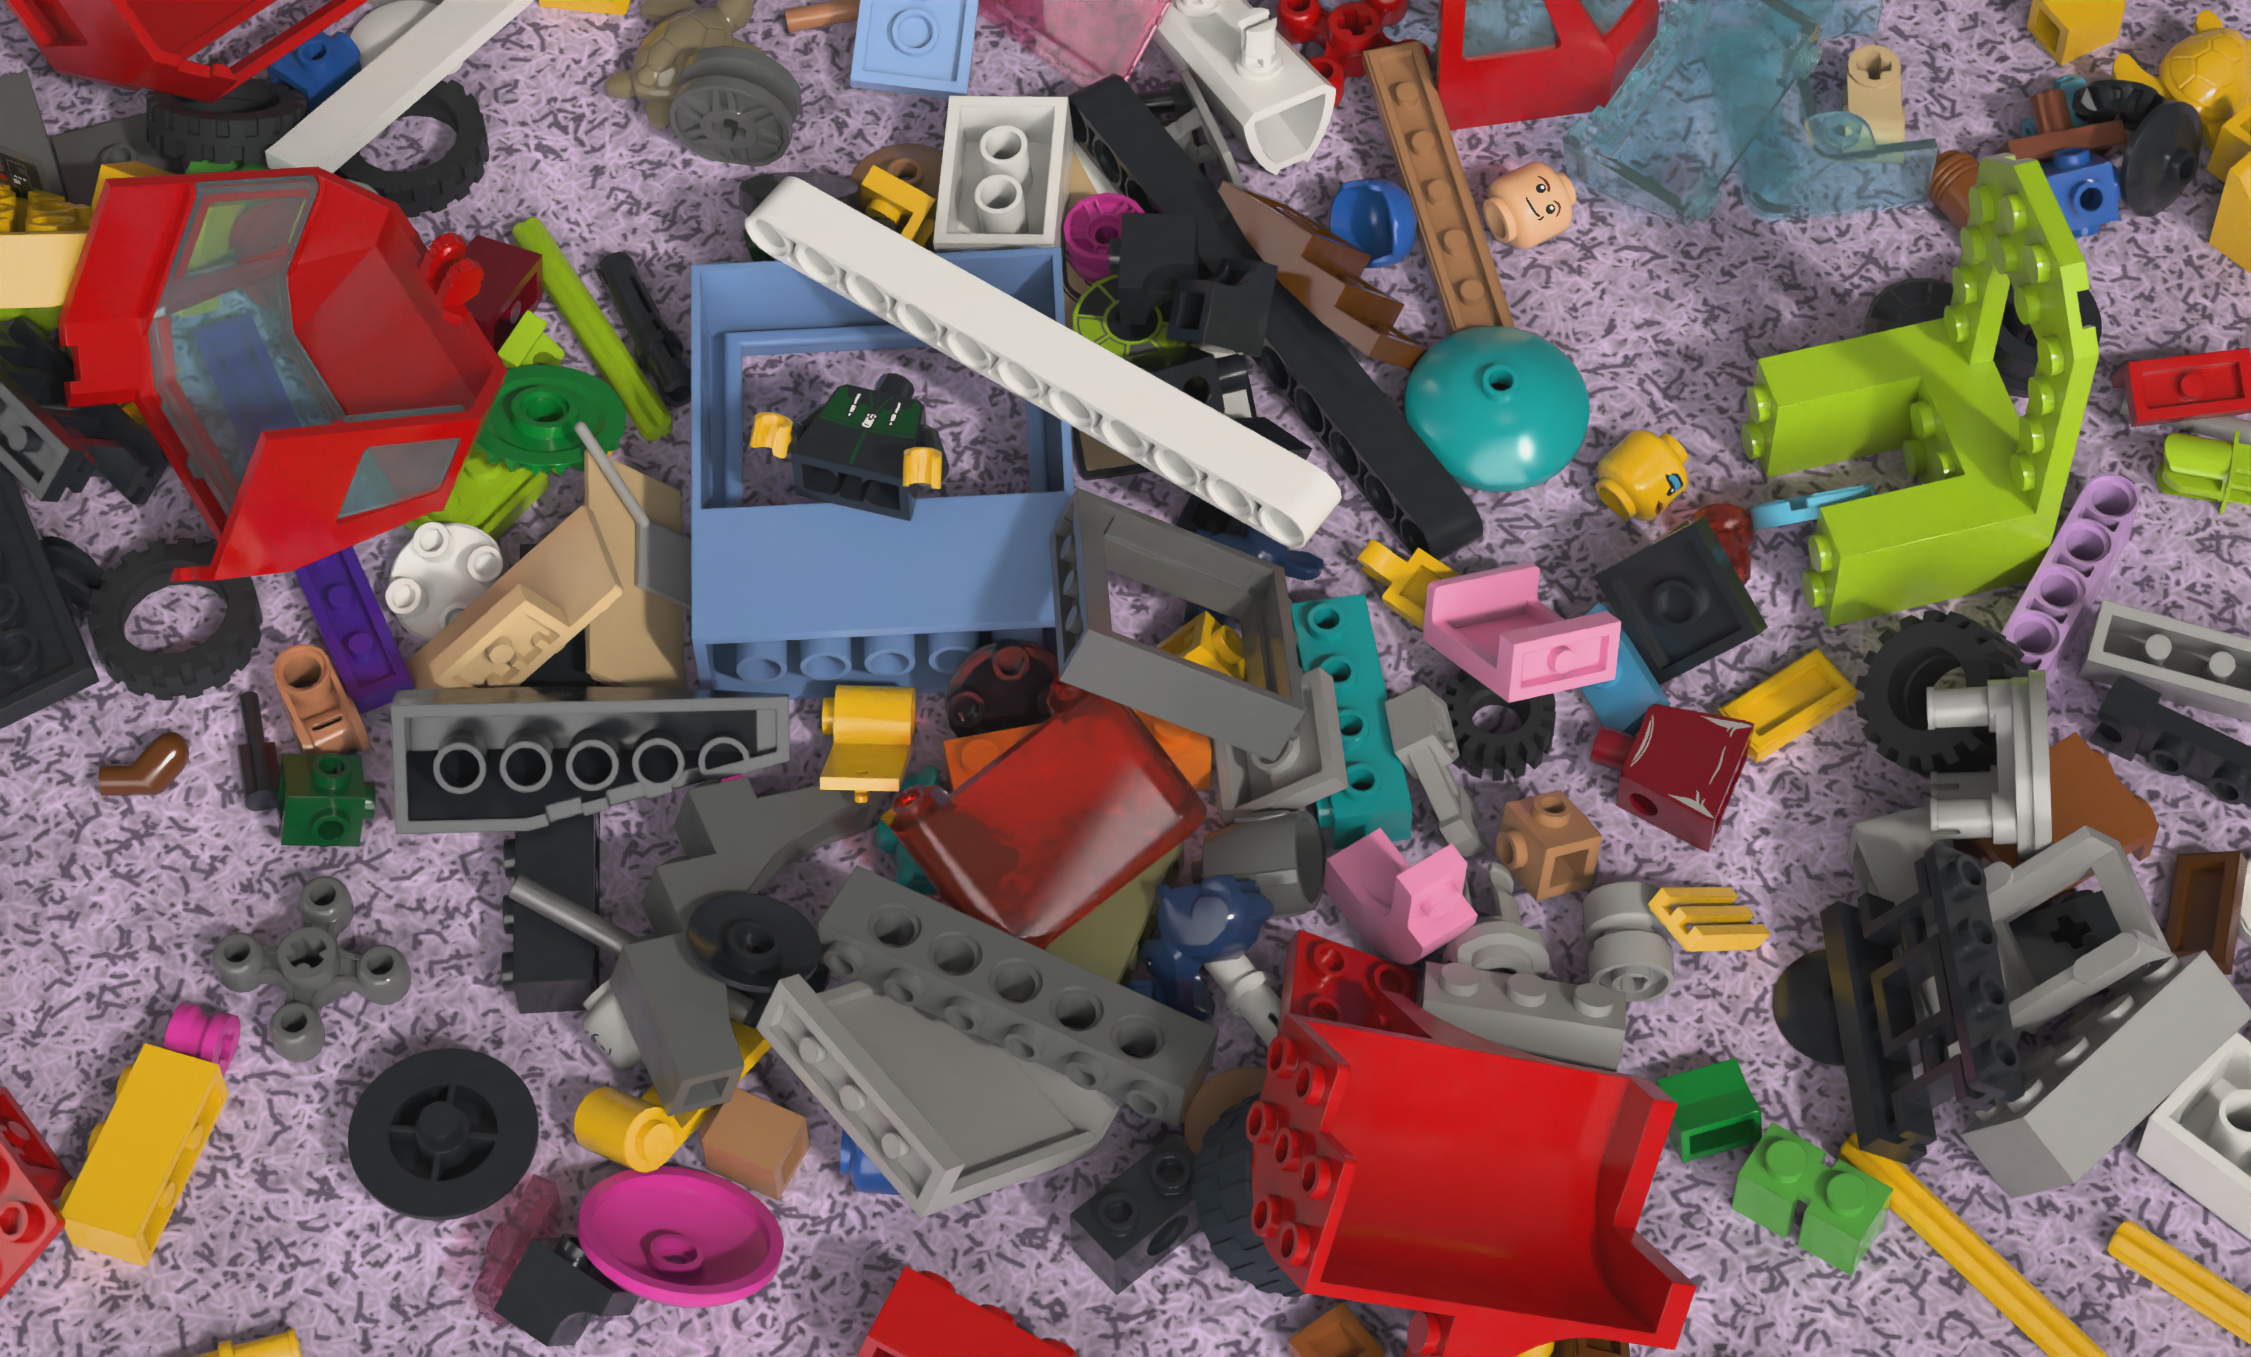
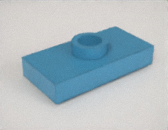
M1600 603L1585 614L1589 615L1607 611L1615 616L1610 607ZM1621 625L1615 679L1580 688L1603 725L1635 735L1639 731L1650 706L1656 704L1669 706L1671 703Z

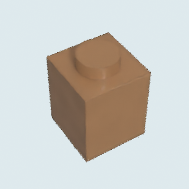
M737 1087L730 1102L723 1103L722 1107L715 1105L709 1110L699 1132V1142L702 1143L708 1171L779 1201L810 1147L806 1117Z

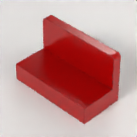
M2249 348L2127 362L2111 376L2113 389L2125 387L2131 427L2251 414V357Z

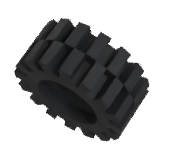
M1460 669L1459 680L1452 676L1447 682L1446 693H1442L1441 699L1447 704L1460 754L1453 764L1460 770L1467 763H1470L1471 776L1481 779L1485 768L1493 770L1492 781H1504L1505 769H1511L1516 779L1525 775L1527 763L1535 770L1542 763L1543 753L1549 754L1552 747L1556 719V701L1553 693L1508 703L1463 669ZM1499 705L1514 710L1520 717L1522 724L1519 729L1513 732L1492 734L1476 727L1472 718L1479 709L1485 706Z

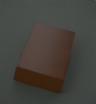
M2241 851L2177 854L2164 936L2171 952L2177 958L2205 950L2224 975H2232L2248 865Z

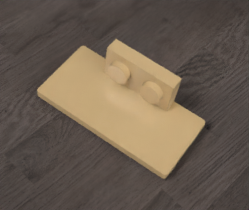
M583 505L576 509L416 652L406 663L414 689L519 687L523 681L554 654L562 650L574 636L600 613L606 611L621 596L623 587L594 512Z

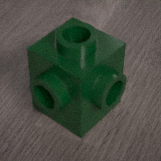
M282 753L276 801L281 845L319 847L360 846L363 820L374 819L376 805L375 783L364 781L361 755Z

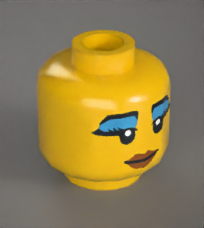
M1645 429L1634 430L1599 460L1597 466L1599 481L1595 485L1597 494L1603 503L1624 521H1629L1633 517L1640 521H1651L1686 491L1689 478L1684 464L1688 461V455L1682 445L1668 433L1664 432L1658 436Z

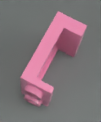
M1524 562L1430 582L1426 595L1423 641L1510 703L1614 680L1621 620L1607 611L1565 620L1538 600L1540 569L1532 562Z

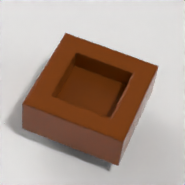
M1343 1301L1289 1338L1287 1352L1291 1357H1385L1386 1355L1384 1349Z

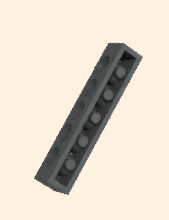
M856 865L819 921L818 936L821 944L819 962L826 965L836 975L846 979H857L885 992L892 1000L901 1005L915 1006L946 1020L954 1029L962 1033L976 1034L1006 1048L1020 1060L1037 1062L1059 1072L1081 1088L1098 1090L1128 1104L1135 1112L1144 1117L1158 1118L1178 1127L1212 1068L1219 1029L861 866ZM887 944H896V945H899V946H891V945H887ZM946 971H954V972H958V973L955 974V973H949V972H946ZM1007 998L1017 999L1019 1001H1010L1007 1000ZM1066 1026H1075L1080 1029H1071ZM1127 1054H1136L1141 1057H1132Z

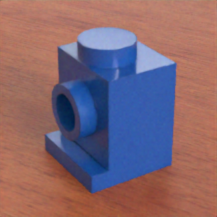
M322 31L267 68L270 84L281 83L287 85L288 90L296 89L303 93L302 97L307 99L308 116L362 70L359 61L361 54L354 41L343 32L337 31L330 37Z

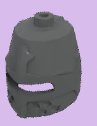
M1275 810L1234 817L1233 824L1204 835L1201 861H1193L1191 864L1193 884L1203 883L1205 878L1233 875L1236 881L1256 880L1262 895L1266 896L1274 904L1275 913L1267 920L1306 914L1308 911L1316 910L1322 897L1326 866L1325 840L1314 816L1307 810L1294 812Z

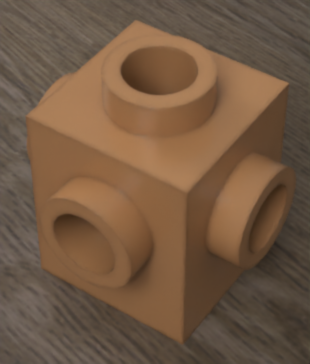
M1561 790L1505 803L1500 833L1496 837L1495 855L1535 901L1592 886L1602 835L1591 824L1588 817L1581 813Z

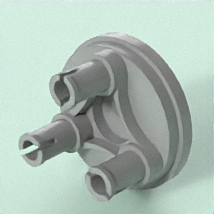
M2028 670V677L1987 680L1988 687H1926L1928 730L1946 727L1989 726V733L1996 732L1997 765H1990L1991 771L1930 772L1931 840L1993 838V845L2017 844L2018 864L2024 863L2052 846L2045 670Z

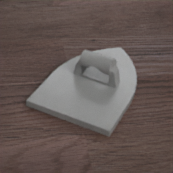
M1187 69L1179 72L1178 75L1194 109L1179 118L1178 121L1171 123L1166 129L1167 132L1194 164L1218 159L1228 181L1245 188L1230 149L1196 82ZM1201 126L1207 143L1197 147L1189 141L1191 139V131Z

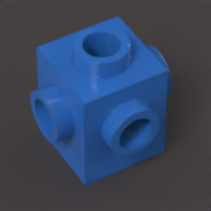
M2080 146L2058 150L2052 154V161L2040 163L2074 238L2094 235L2101 231L2100 224L2120 220L2117 202L2122 200L2120 173L2116 166L2112 165V161L2089 152L2088 147Z

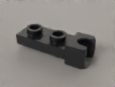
M2123 676L2117 678L2098 710L2097 717L2101 722L2090 738V743L2128 761H2133L2135 755L2139 754L2149 759L2151 764L2164 774L2170 776L2183 775L2209 787L2211 793L2225 803L2234 805L2243 803L2251 807V746L2159 704L2161 693Z

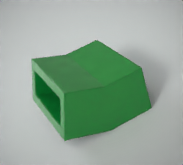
M1736 1058L1656 1080V1085L1678 1103L1668 1134L1682 1163L1753 1144L1761 1140V1109L1747 1086Z

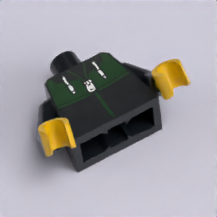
M896 373L883 374L879 378L874 390L848 384L839 386L826 403H820L793 421L782 414L774 412H759L754 417L749 447L772 448L773 455L778 458H785L787 454H791L795 494L798 496L911 521L919 485L931 486L932 489H941V481L946 478L949 472V463L939 433L936 429L926 424L925 405L919 400L912 399L915 391L913 384L904 376Z

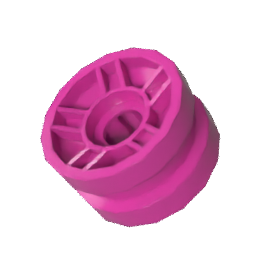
M1106 192L1091 195L1076 203L1066 216L1063 229L1070 266L1079 277L1094 284L1111 276L1109 271L1110 238H1121L1123 213H1145L1136 201L1123 194Z

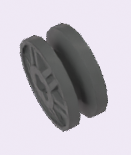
M724 45L704 48L688 57L681 70L678 90L669 109L671 128L684 145L701 157L712 161L754 167L769 165L783 157L790 145L793 135V123L799 114L802 104L801 90L790 71L771 57L741 47Z

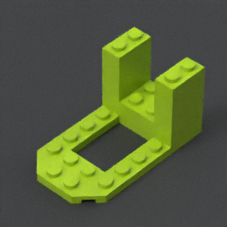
M2006 152L1981 158L1976 184L1970 187L1968 193L1970 213L1967 226L1962 227L1960 231L1962 251L1959 265L1952 270L1953 294L1951 304L1944 309V318L1764 357L1757 361L1754 385L1747 388V402L1750 412L1748 422L1743 423L1741 426V437L1746 455L1750 460L1759 459L1766 478L1902 448L1905 466L1911 476L1920 475L1923 482L1922 485L1819 508L1815 534L1810 535L1808 538L1810 563L1808 571L1802 573V588L1807 604L1810 608H1820L1827 627L2031 581L2051 546L2099 358V348L2095 326H2082L2077 292L2090 289L2086 261L2041 165L2036 159L2024 158L2016 160L2015 154ZM2010 282L2014 289V304L2018 318L2023 325L2030 324L2038 341V362L2035 375L2028 380L2029 400L2026 413L2020 418L1993 361Z

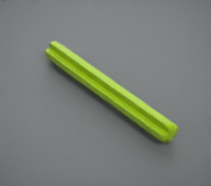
M529 217L524 222H517L512 229V233L515 236V245L542 254L543 287L607 384L620 397L625 411L642 437L653 442L661 436L670 434L673 430L671 414L543 222L536 217Z

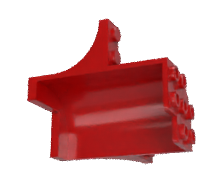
M1380 990L1374 1010L1367 1015L1363 1026L1286 1013L1280 1034L1274 1037L1268 1048L1266 1059L1268 1072L1260 1100L1252 1104L1246 1119V1135L1248 1140L1253 1143L1251 1159L1253 1196L1251 1227L1255 1235L1262 1237L1263 1243L1275 1263L1303 1293L1417 1310L1408 1326V1346L1404 1357H1516L1535 1347L1572 1338L1606 1339L1664 1349H1676L1697 1286L1636 1231L1678 1105L1675 1100L1646 1077L1559 1062L1487 1040L1438 1018L1412 1002L1404 994Z

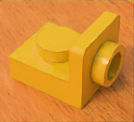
M873 165L861 184V205L866 207V213L870 217L894 220L895 229L898 225L904 228L900 235L928 250L934 239L936 199Z
M1206 610L1154 646L1244 681L1246 665L1241 637L1230 626H1221Z

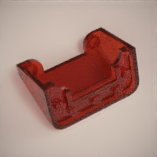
M1059 673L1051 683L1052 689L1047 698V704L1053 715L950 794L938 785L926 787L921 784L914 785L903 791L893 802L892 808L880 816L946 906L1041 949L1053 942L1188 838L1200 827L1207 814V807L1199 794L1133 708L1059 681Z

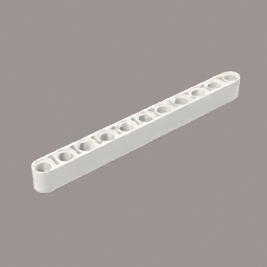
M787 176L782 179L745 219V228L752 241L770 256L1280 544L1296 549L1304 547L1340 503L1342 496L1339 487L1319 467L799 178Z

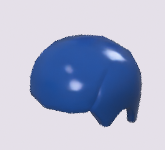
M1367 178L1348 181L1340 186L1331 202L1329 229L1371 255L1365 268H1384L1402 262L1404 257L1410 254L1416 238L1418 217L1411 196L1393 180Z

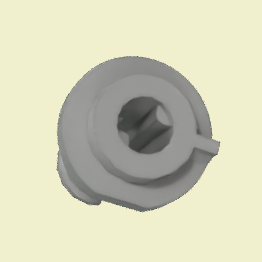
M1491 862L1488 865L1497 916L1477 919L1474 926L1451 940L1444 949L1441 964L1464 963L1479 970L1512 975L1516 973H1530L1545 979L1550 966L1546 942L1539 932L1522 926L1518 904L1511 895L1514 884L1513 877L1508 868L1499 863ZM1465 875L1462 895L1474 909L1473 899L1469 894Z

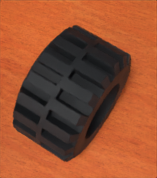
M1939 610L1924 611L1923 620L1913 615L1899 620L1901 631L1896 633L1887 629L1878 637L1883 646L1877 653L1871 650L1868 651L1863 660L1864 663L1870 665L1867 676L1858 675L1856 690L1864 693V700L1855 703L1857 716L1869 721L1862 728L1868 741L1878 745L1876 751L1885 759L1929 779L1930 772L1937 771V773L1981 772V769L1991 771L1990 765H1997L1996 732L1989 733V726L1946 727L1928 730L1926 687H1934L1943 675L1961 666L1965 674L1966 687H1988L1987 680L2028 677V670H2032V667L2020 661L2025 654L2016 644L2006 640V636L1952 611L1948 615Z

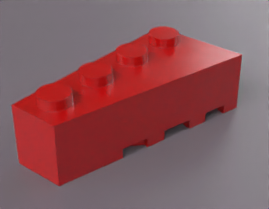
M907 1266L904 1267L857 1357H1079L1070 1346L1053 1338H1043L1041 1340L1017 1327L1016 1320L1003 1309L990 1304L979 1306L955 1293L954 1286L944 1277L926 1270L917 1272Z

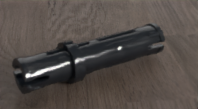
M615 252L604 257L599 262L600 269H596V273L609 293L614 307L635 343L634 356L639 366L643 370L649 371L665 405L676 408L690 403L691 370L682 357L683 344L678 334L668 329L667 325H665L654 300L637 272L638 270L634 265L632 257L626 252Z

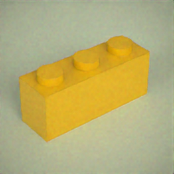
M144 1043L135 1064L127 1065L122 1071L116 1087V1102L106 1122L100 1121L93 1129L87 1147L88 1158L78 1179H71L65 1186L59 1201L58 1210L65 1218L66 1224L64 1228L72 1245L146 1267L222 1111L229 1092L219 1064Z

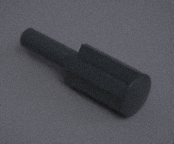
M246 691L239 697L246 744L238 745L237 747L245 806L251 811H264L277 807L280 770L275 742L265 743L259 696L253 691Z

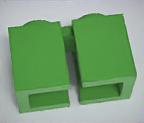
M1772 1122L1738 1173L1731 1209L1786 1238L1792 1229L1798 1200L1804 1202L1808 1207L1804 1213L1797 1246L1852 1276L1885 1224L1893 1188L1840 1159L1837 1160L1831 1169L1824 1165L1826 1151Z

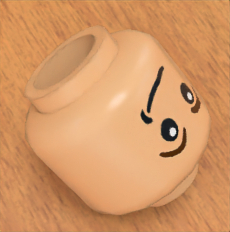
M1530 162L1497 177L1491 183L1488 189V197L1483 203L1484 218L1491 233L1498 241L1509 243L1517 249H1530L1567 230L1572 221V205L1576 203V193L1570 179L1564 173H1556L1543 162Z

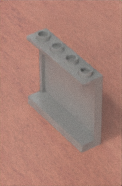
M946 971V972H949V973H955V974L958 973V972H954V971ZM800 974L780 979L756 1026V1029L920 1218L1088 1157L1099 1147L1120 1108L1110 1096L1098 1090L1081 1088L1059 1072L1037 1062L1020 1060L1006 1048L976 1034L962 1033L954 1029L946 1020L920 1008L901 1005L892 1000L885 992L859 980L815 993ZM1007 998V1000L1010 1001H1019L1017 999Z

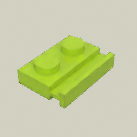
M472 449L444 510L431 512L403 525L416 532L420 526L430 522L440 524L462 523L476 527L496 540L550 487L549 478L546 473L541 472L534 477L532 471L524 467L510 472L505 461L489 463L485 452Z

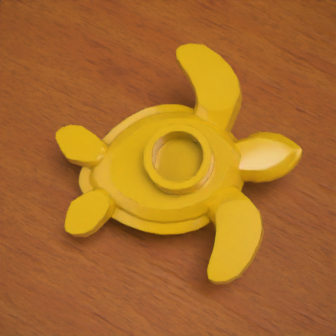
M2206 9L2201 11L2195 19L2193 27L2195 34L2178 42L2163 57L2158 68V77L2145 72L2130 55L2125 53L2119 54L2115 59L2111 74L2113 80L2142 83L2154 88L2168 100H2181L2191 104L2200 116L2206 145L2212 153L2222 125L2251 99V39L2245 41L2238 30L2223 28V22L2211 10Z

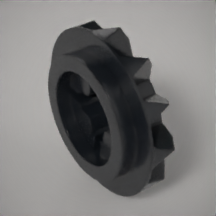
M2099 80L2074 92L2072 108L2075 110V116L2082 121L2098 124L2122 119L2124 129L2135 132L2142 120L2155 107L2169 100L2160 95L2154 88L2142 83L2127 80Z

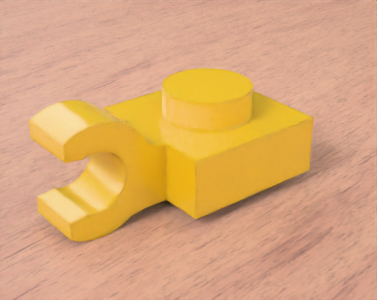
M1374 539L1370 540L1357 558L1364 565L1361 568L1362 572L1388 587L1382 595L1384 605L1421 630L1424 629L1426 595L1429 583L1461 576L1419 547L1409 561L1406 562Z

